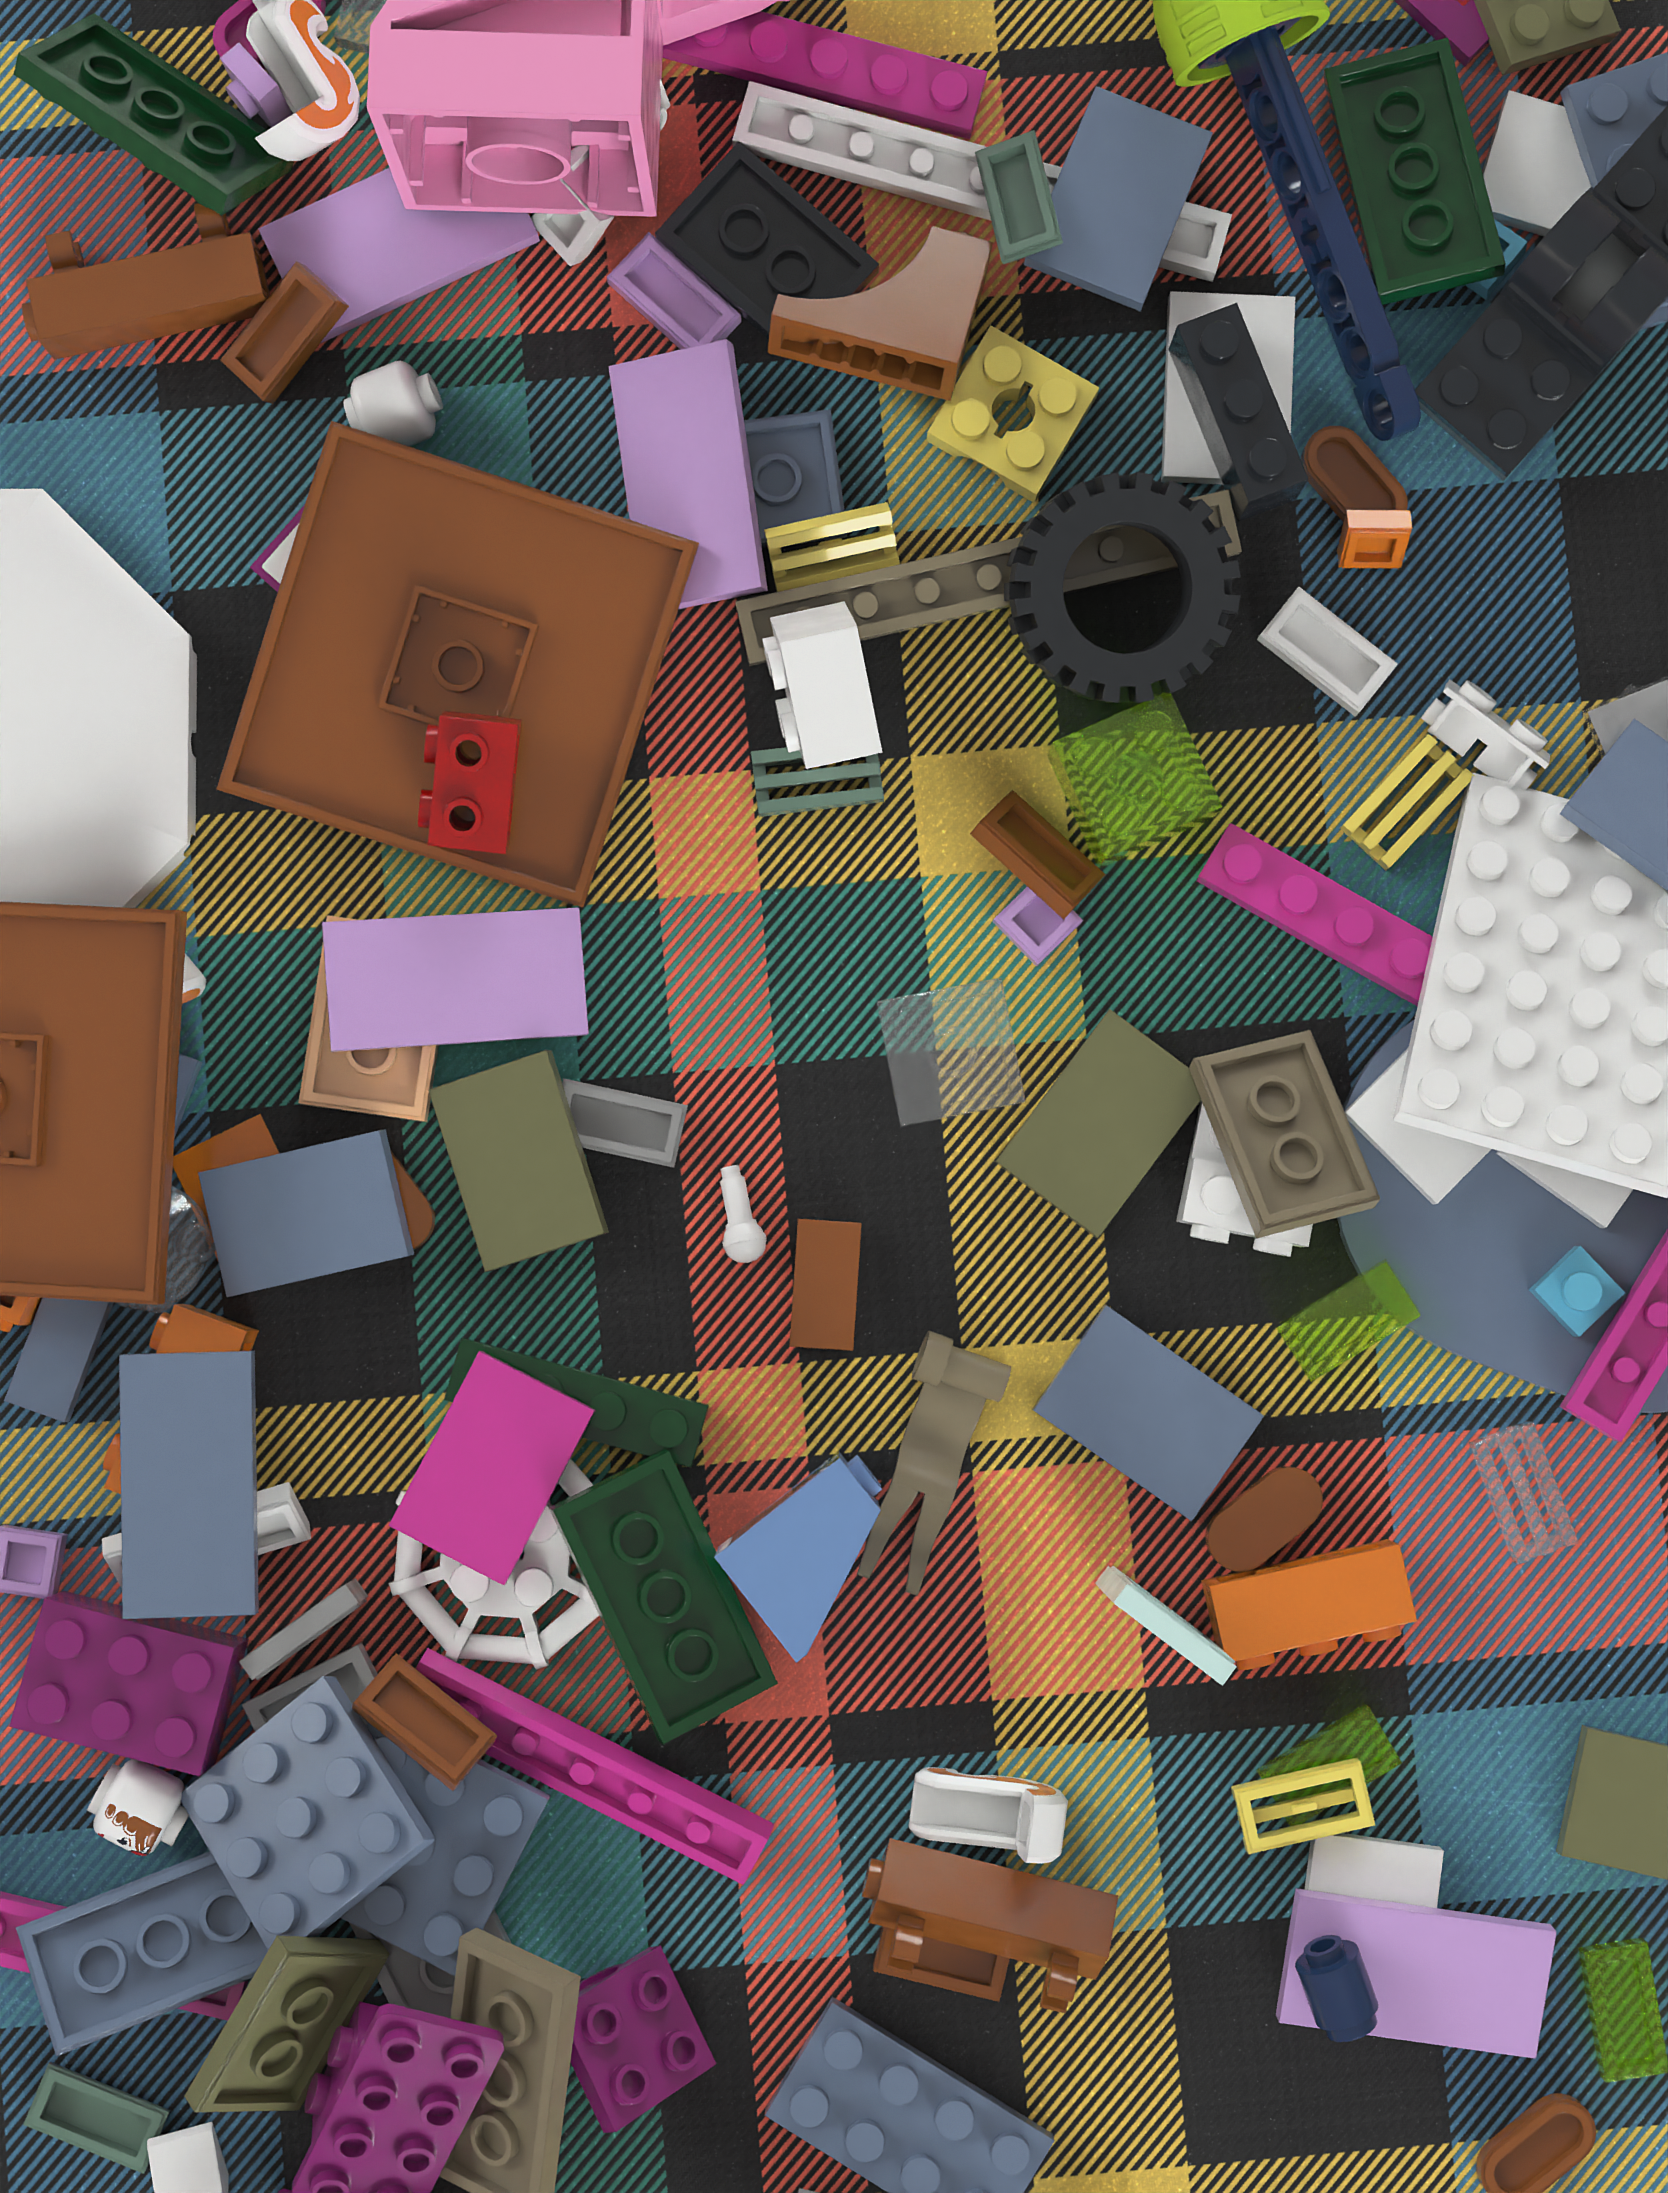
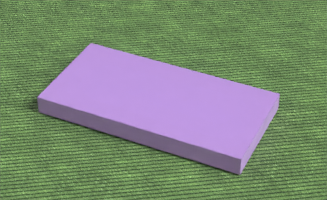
M390 168L258 228L282 279L297 261L306 265L349 305L321 343L540 241L528 213L405 209Z
M727 339L608 366L629 519L699 542L679 609L768 591L733 344Z
M579 908L322 922L331 1052L588 1035Z
M1295 1889L1276 2009V2017L1279 2023L1319 2028L1313 2018L1295 1968V1963L1304 1953V1947L1309 1942L1322 1936L1336 1935L1341 1940H1349L1357 1944L1379 2004L1378 2010L1375 2013L1377 2025L1367 2035L1536 2059L1556 1938V1930L1551 1924Z

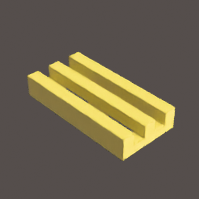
M885 502L764 529L777 592L899 565L895 533L892 528L893 521L888 503ZM870 527H879V532L845 540L837 538L820 542L817 546L786 553L781 551V547Z
M1427 734L1340 827L1347 836L1385 871L1399 859L1468 785L1472 776H1474L1467 768L1463 770L1454 762L1456 758L1448 751L1444 753L1436 745L1437 741L1430 734ZM1423 757L1428 758L1434 765L1369 834L1361 829L1359 826ZM1444 773L1452 782L1399 839L1385 851L1378 843Z
M1358 1758L1231 1786L1238 1810L1239 1824L1244 1836L1243 1842L1248 1854L1375 1826L1362 1765ZM1350 1778L1352 1785L1252 1808L1250 1800ZM1352 1801L1356 1803V1812L1257 1834L1256 1823Z

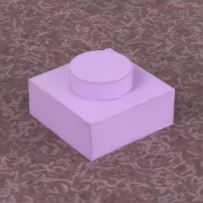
M237 43L220 57L232 81L225 89L245 116L251 119L258 113L272 128L292 115L278 84L240 43Z

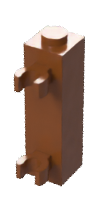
M199 203L194 204V211L202 242L84 267L80 244L73 242L70 230L46 235V247L54 274L26 279L30 302L22 304L25 327L31 341H39L52 358L56 360L253 318L270 296L262 254L250 232L231 236L226 213L221 216L214 210Z
M892 1838L889 1839L882 1860L870 1858L862 1890V1897L873 1900L868 1923L895 1929L886 1969L912 1975L914 1965L919 1960L923 1937L1047 1968L1040 2007L1061 2013H1066L1068 2002H1072L1074 1999L1077 1976L1096 1980L1108 1960L1118 1902V1895Z

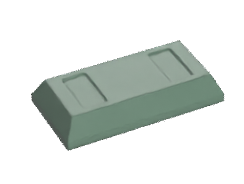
M1032 130L976 151L975 156L1001 262L1003 264L1011 263L1062 244L1063 239L1036 132Z
M49 2062L23 2125L144 2174L149 2164L147 2141L150 2138L160 2136L170 2110Z

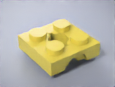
M990 325L955 384L951 401H945L929 428L926 441L955 458L963 456L979 462L998 475L1007 488L1035 503L1094 403L1099 387ZM1024 384L1032 388L1026 402V407L1032 415V422L1028 427L1020 431L1007 430L1001 439L997 436L999 425L992 416V410L1004 401H1018L1023 392Z

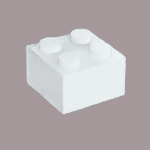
M845 601L770 617L774 636L762 638L774 688L775 690L785 688L787 698L775 700L788 752L799 750L806 769L882 753L858 628Z

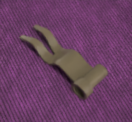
M932 1331L926 1333L912 1372V1379L924 1384L908 1421L900 1445L895 1471L886 1496L880 1506L881 1511L870 1530L857 1575L870 1578L897 1523L910 1507L918 1492H922L924 1497L913 1535L905 1592L918 1596L932 1547L953 1503L963 1459L986 1399L1000 1402L1009 1381L1011 1366L953 1346L952 1338Z

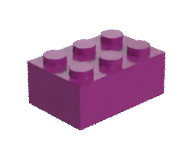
M61 1591L44 1598L9 1727L201 1776L216 1764L242 1667L239 1661L245 1656L249 1639L171 1618L123 1619L121 1605Z

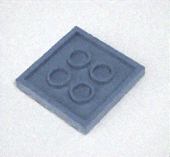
M322 1676L182 1792L181 1802L268 1950L276 1936H318L436 1840L361 1717L352 1710L353 1704L340 1683L333 1676Z
M367 1722V1729L436 1840L340 1918L455 1976L460 1936L475 1928L484 1929L551 1795L481 1759L458 1787L452 1791Z

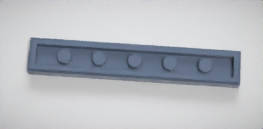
M179 1054L174 1138L203 1063ZM42 1298L4 1401L62 1422H69L114 1302Z

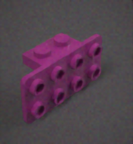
M359 2001L347 2027L339 2025L333 2034L328 2051V2066L325 2073H315L309 2084L305 2099V2113L313 2115L311 2145L292 2182V2193H430L504 2051L503 2034L495 2029L395 2004L376 2006Z

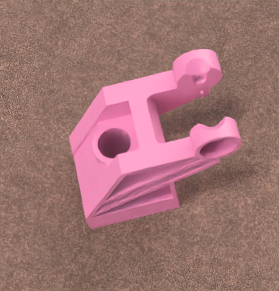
M387 0L370 26L367 110L405 209L578 214V212L586 211L587 209L559 180L562 178L592 211L613 216L657 217L661 107L660 79L662 80L663 46L760 12L777 1L790 0ZM579 145H589V157L572 171L571 150Z

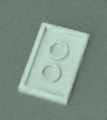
M1107 1566L1095 1582L1115 1605L1222 1686L1237 1667L1234 1665L1236 1661L1210 1638L1115 1566Z

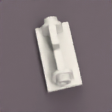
M1449 679L1443 693L1451 698L1450 701L1445 705L1436 698L1421 717L1423 721L1430 725L1427 732L1431 735L1433 734L1462 757L1478 738L1487 746L1473 762V765L1488 777L1508 782L1505 786L1510 789L1516 785L1526 791L1537 776V773L1531 770L1529 766L1534 761L1544 769L1549 765L1550 754L1542 749L1548 742L1546 738L1521 719L1517 718L1512 726L1492 711L1497 702L1474 683L1466 680L1463 686L1460 687Z

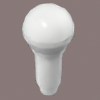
M739 1165L727 1166L721 1169L722 1180L720 1181L728 1220L722 1242L723 1249L732 1260L740 1263H749L763 1255L767 1239L762 1228L757 1224L756 1219L752 1217L745 1177L741 1175Z

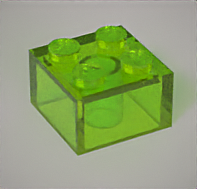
M1170 693L1160 694L1154 697V700L1142 702L1052 742L1047 754L1099 869L1213 819L1223 807Z

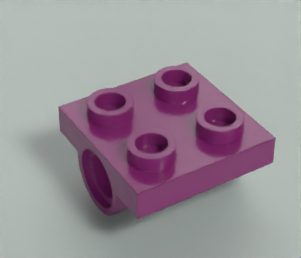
M661 1945L648 1947L628 1961L601 1970L580 1982L570 2063L603 2133L617 2132L716 2065Z

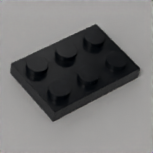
M739 141L655 232L656 239L768 340L771 314L778 294L805 299L845 297L860 293L879 273V263Z

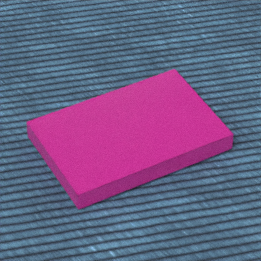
M479 1351L389 1526L480 1574L505 1585L596 1410L491 1355Z

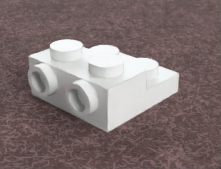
M1200 1101L1176 1222L1192 1225L1190 1236L1194 1238L1228 1244L1230 1233L1255 1238L1253 1250L1291 1257L1293 1246L1309 1247L1313 1224L1256 1239L1203 1103Z

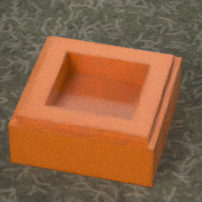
M1347 510L1337 548L1338 566L1342 568H1401L1412 530L1410 510Z

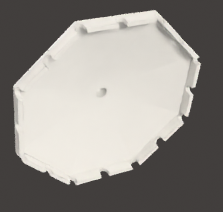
M0 489V902L135 908L186 858L183 855L184 851L190 845L191 835L195 836L196 757L192 754L191 734L196 733L197 654L193 650L192 637L43 489Z

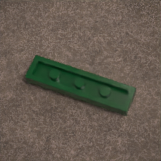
M461 1338L444 1400L453 1402L478 1352L483 1351L595 1409L596 1411L582 1438L647 1456H652L665 1449L670 1451L676 1464L692 1468L709 1404L468 1338Z

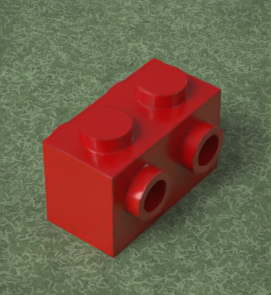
M445 710L439 717V726L428 724L424 746V763L435 764L433 790H421L418 811V827L429 829L428 846L506 854L510 844L522 719ZM471 740L476 742L481 748V756L473 758L465 754L462 748V741ZM460 805L469 807L474 812L475 819L472 821L463 820L458 816L456 807Z

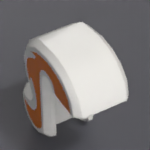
M272 0L253 13L247 24L246 37L271 78L278 84L286 103L293 112L291 116L255 139L269 154L286 161H301L316 154L342 138L358 120L360 95L354 75L340 56L318 40L317 37L328 30V25L324 15L312 0Z
M926 1767L915 1774L909 1829L914 1835L927 1840L1017 1850V1854L1025 1863H1049L1062 1853L1068 1800L1060 1790L1053 1786L1032 1780L997 1775H968L958 1773L955 1769Z

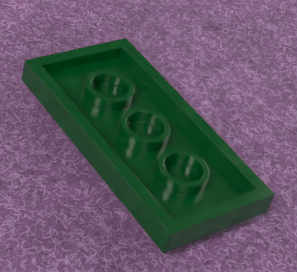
M95 13L18 53L13 75L37 90L46 100L58 104L89 125L96 134L108 138L139 159L146 168L161 174L192 195L199 204L214 210L221 216L292 170L294 161H286L269 154L255 139L267 131L265 128L249 119L243 113Z
M1444 38L1324 69L1326 92L1371 276L1382 305L1503 276L1506 263L1449 39Z
M664 1449L549 1507L655 1735L663 1745L778 1684L727 1573L714 1558L716 1554L714 1545L670 1451Z

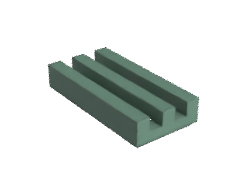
M787 747L751 751L759 817L884 802L878 754L865 756L866 763L766 775V766L803 762L800 751L788 752ZM868 777L869 788L769 800L768 789Z

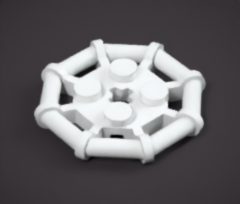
M570 1459L558 1482L569 1497L593 1486L574 1461ZM406 1491L400 1492L396 1500V1504L398 1506L402 1501ZM550 1500L524 1548L525 1554L523 1559L519 1558L505 1585L480 1574L442 1553L440 1554V1566L420 1572L423 1543L398 1531L394 1581L389 1583L392 1596L399 1595L444 1648L446 1651L445 1657L455 1662L459 1659L533 1664L537 1670L549 1666V1658L599 1616L584 1582L570 1575L571 1554L549 1510V1507L553 1506ZM444 1579L454 1596L465 1604L469 1610L460 1627L425 1585ZM564 1589L580 1598L544 1630L540 1631L535 1611L559 1590ZM482 1615L520 1618L525 1638L472 1633Z

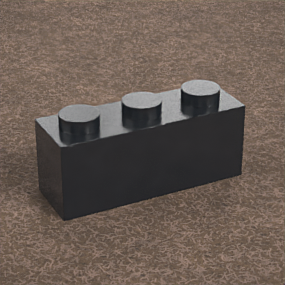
M1231 304L1177 325L1168 350L1225 490H1229L1232 508L1237 521H1242L1296 500L1307 483L1308 476L1238 304Z

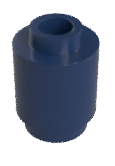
M1336 1935L1322 1936L1309 1942L1304 1947V1953L1297 1959L1295 1968L1316 2025L1320 2029L1325 2030L1327 2037L1335 2042H1349L1366 2036L1377 2025L1375 2013L1378 2010L1379 2004L1357 1944L1349 1940H1341Z

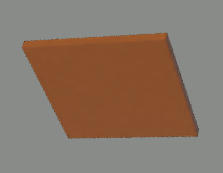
M331 421L217 790L584 907L699 547V542ZM445 710L522 719L510 844L506 854L428 846L429 829L418 827L421 790H433L435 764L424 763L426 730L428 724L439 726V717ZM471 740L462 741V748L465 754L473 758L481 756V748L476 742ZM464 805L456 807L458 816L463 820L472 821L475 819V814L469 807Z
M0 902V1295L153 1305L165 1304L187 912Z

